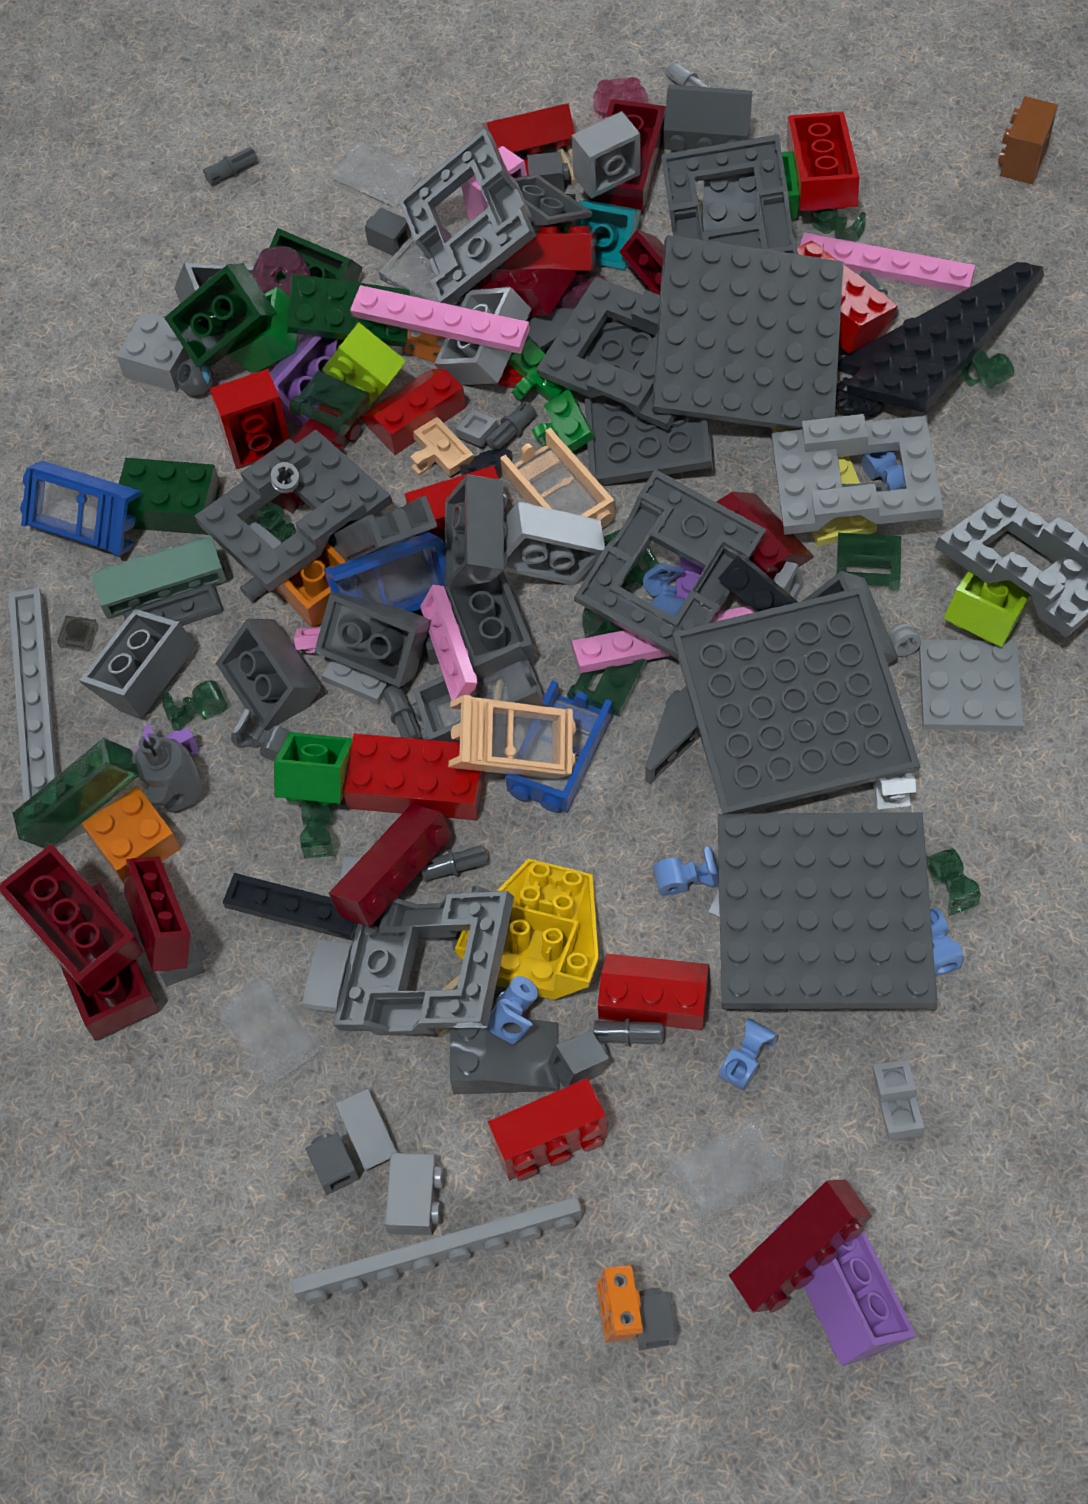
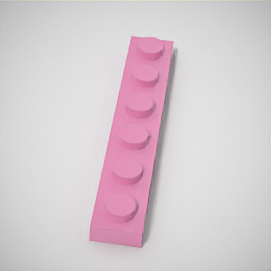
M810 233L803 234L800 244L801 246L809 241L819 244L834 258L843 261V264L853 272L869 271L873 276L960 293L970 288L975 265Z
M360 285L350 309L352 317L519 354L522 352L530 331L528 321Z
M750 606L719 611L711 623L755 613L756 611ZM627 630L573 640L571 643L579 674L670 656V654Z

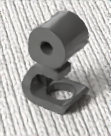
M245 709L231 732V741L238 748H257L260 746V754L264 758L274 761L290 731L280 726H273L269 731L259 726L256 730L251 721L250 710Z

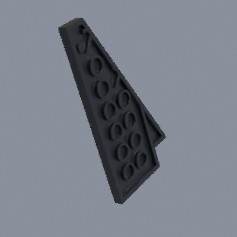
M1015 262L916 318L906 319L903 325L841 358L838 361L839 371L854 375L846 384L847 394L927 413L1044 277L1043 266L1032 265L1027 262Z

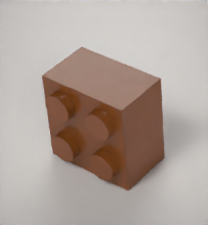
M1025 96L1021 106H1015L1010 124H1013V126H1007L1002 140V144H1005L1006 147L1002 148L998 159V164L1002 165L1000 176L1033 185L1049 146L1058 104Z

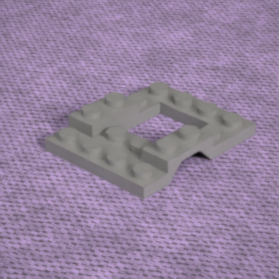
M864 414L802 421V430L772 433L784 535L818 531L832 519L838 517L861 515L876 524L943 517V505L926 415L865 422ZM899 450L905 489L877 492L875 484L842 487L838 457Z

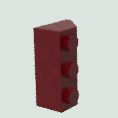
M565 269L493 270L470 290L511 287L531 308L528 316H549L576 273L574 270Z
M732 491L716 501L718 504L766 529L765 535L749 560L773 581L776 574L781 572L787 561L796 563L800 567L813 559L814 555L794 534L784 535L783 522L755 493Z

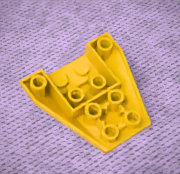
M528 858L497 890L510 892L514 896L496 985L508 988L514 977L523 976L533 982L538 990L539 997L555 1000L589 987L598 963L593 874ZM469 930L461 932L455 946V953L462 960L465 954Z

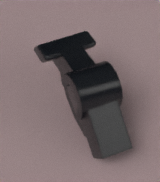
M502 448L501 450L482 452L474 457L470 464L460 465L461 475L494 465L498 478L502 476L500 457L506 455L512 461V451Z

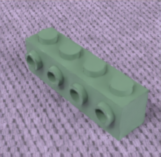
M212 536L195 538L189 543L178 547H166L160 550L159 553L146 557H134L127 563L117 566H106L98 572L91 574L100 606L107 619L211 583L214 586L227 581Z

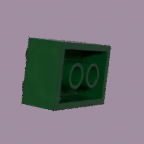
M239 263L224 266L167 314L164 319L198 368L215 365L275 316L277 312L245 264Z
M125 457L118 484L141 491L140 497L128 503L127 515L130 514L136 517L135 525L131 529L209 535L197 524L194 516L218 499L221 484L215 464Z

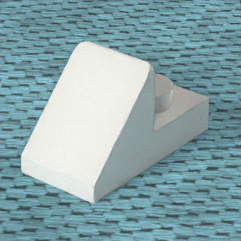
M911 773L881 778L872 782L878 809L910 806V793L916 792V780Z

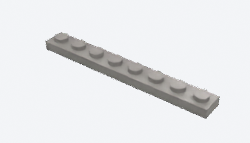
M40 588L8 593L24 814L27 818L60 813L43 595Z
M574 1197L291 1280L294 1294L299 1302L305 1301L306 1304H316L325 1301L328 1298L327 1294L340 1290L342 1294H350L363 1289L364 1283L375 1280L380 1284L392 1282L399 1278V1273L412 1269L414 1273L426 1272L435 1267L434 1263L449 1259L450 1263L466 1260L471 1256L470 1252L484 1249L485 1252L498 1251L506 1246L505 1242L520 1238L521 1242L532 1241L539 1238L542 1231L555 1228L557 1232L566 1231L574 1228L577 1225L576 1221L582 1220L581 1208L578 1198Z

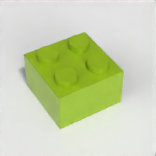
M358 322L322 370L332 382L348 390L356 401L370 407L388 386L406 360Z
M968 571L956 589L943 619L953 623L958 628L965 629L981 637L986 642L1002 647L1020 618L1031 594L1010 580L986 583Z

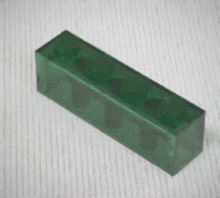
M104 737L12 813L18 839L44 849L51 843L56 845L140 776L133 750Z

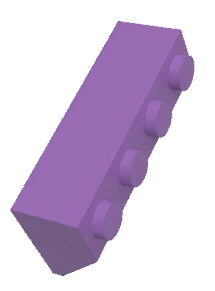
M304 335L297 343L295 353L283 358L270 372L280 397L285 419L302 428L327 396L337 400L346 390L343 386L332 382L322 370L344 340Z
M865 1231L854 1240L844 1242L837 1249L839 1252L838 1256L830 1263L819 1266L812 1273L814 1278L804 1286L814 1307V1313L821 1322L831 1343V1349L838 1357L841 1366L866 1360L916 1337Z

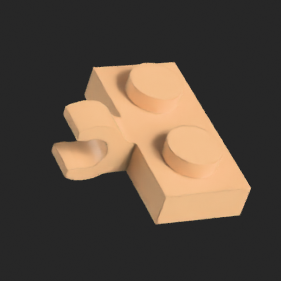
M438 417L413 431L414 440L423 448L411 455V460L415 463L411 468L418 476L428 471L432 464L436 462L450 477L460 471V465H468L474 459V454Z

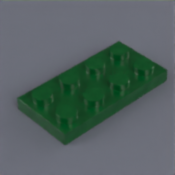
M292 274L287 333L345 340L359 322L386 345L405 348L408 329L352 317L350 309L360 285L410 296V289Z

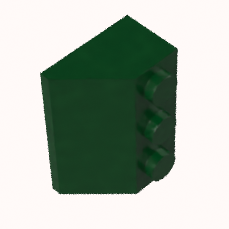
M277 228L255 281L270 289L278 287L290 297L292 274L357 282L363 267L348 257Z

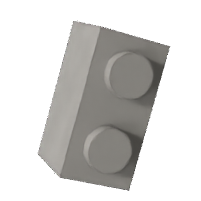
M391 1153L385 1226L389 1234L432 1235L433 1224L440 1223V1202H435V1189L442 1188L443 1167L437 1166L434 1154Z

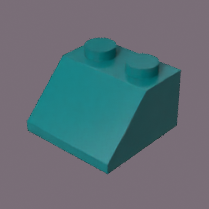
M590 200L579 201L581 205L592 211V214L589 218L576 220L575 226H589V231H596V264L626 270L628 262L619 251L638 229L641 210Z

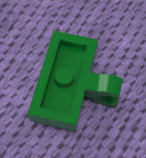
M530 339L524 344L521 354L515 353L508 361L523 377L511 393L521 400L534 387L547 401H550L560 395L566 387L538 376L536 369L546 354Z
M569 389L544 404L552 422L541 423L532 429L536 440H540L544 447L546 445L545 430L551 428L572 452L595 438L574 394Z

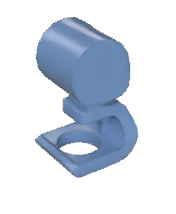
M892 451L868 453L861 456L862 467L871 480L881 477L884 483H888V491L898 490L905 486L902 466L896 464L897 459Z
M658 564L645 574L643 586L651 596L656 597L651 603L653 606L675 617L685 599L675 596L676 587L668 584L684 572V568ZM664 571H671L669 573L659 574Z
M704 848L705 861L700 867H696L694 861L684 865L679 858H668L656 863L653 866L659 894L668 896L688 891L690 882H694L695 885H707L712 888L718 887L719 874L712 848Z
M937 907L930 909L935 976L961 968L964 956L961 946L947 936L948 926L940 909Z
M523 976L514 977L508 988L501 992L496 1006L490 1012L487 1028L494 1035L513 1045L517 1044L533 1026L529 1020L522 1017L538 996V990L532 981ZM508 1022L516 1023L522 1028V1031L512 1034L507 1032L503 1025Z
M750 1018L745 1023L746 1035L740 1050L733 1048L730 1051L718 1075L743 1091L748 1087L759 1068L756 1057L760 1053L761 1046L765 1044L768 1047H773L777 1041V1034Z

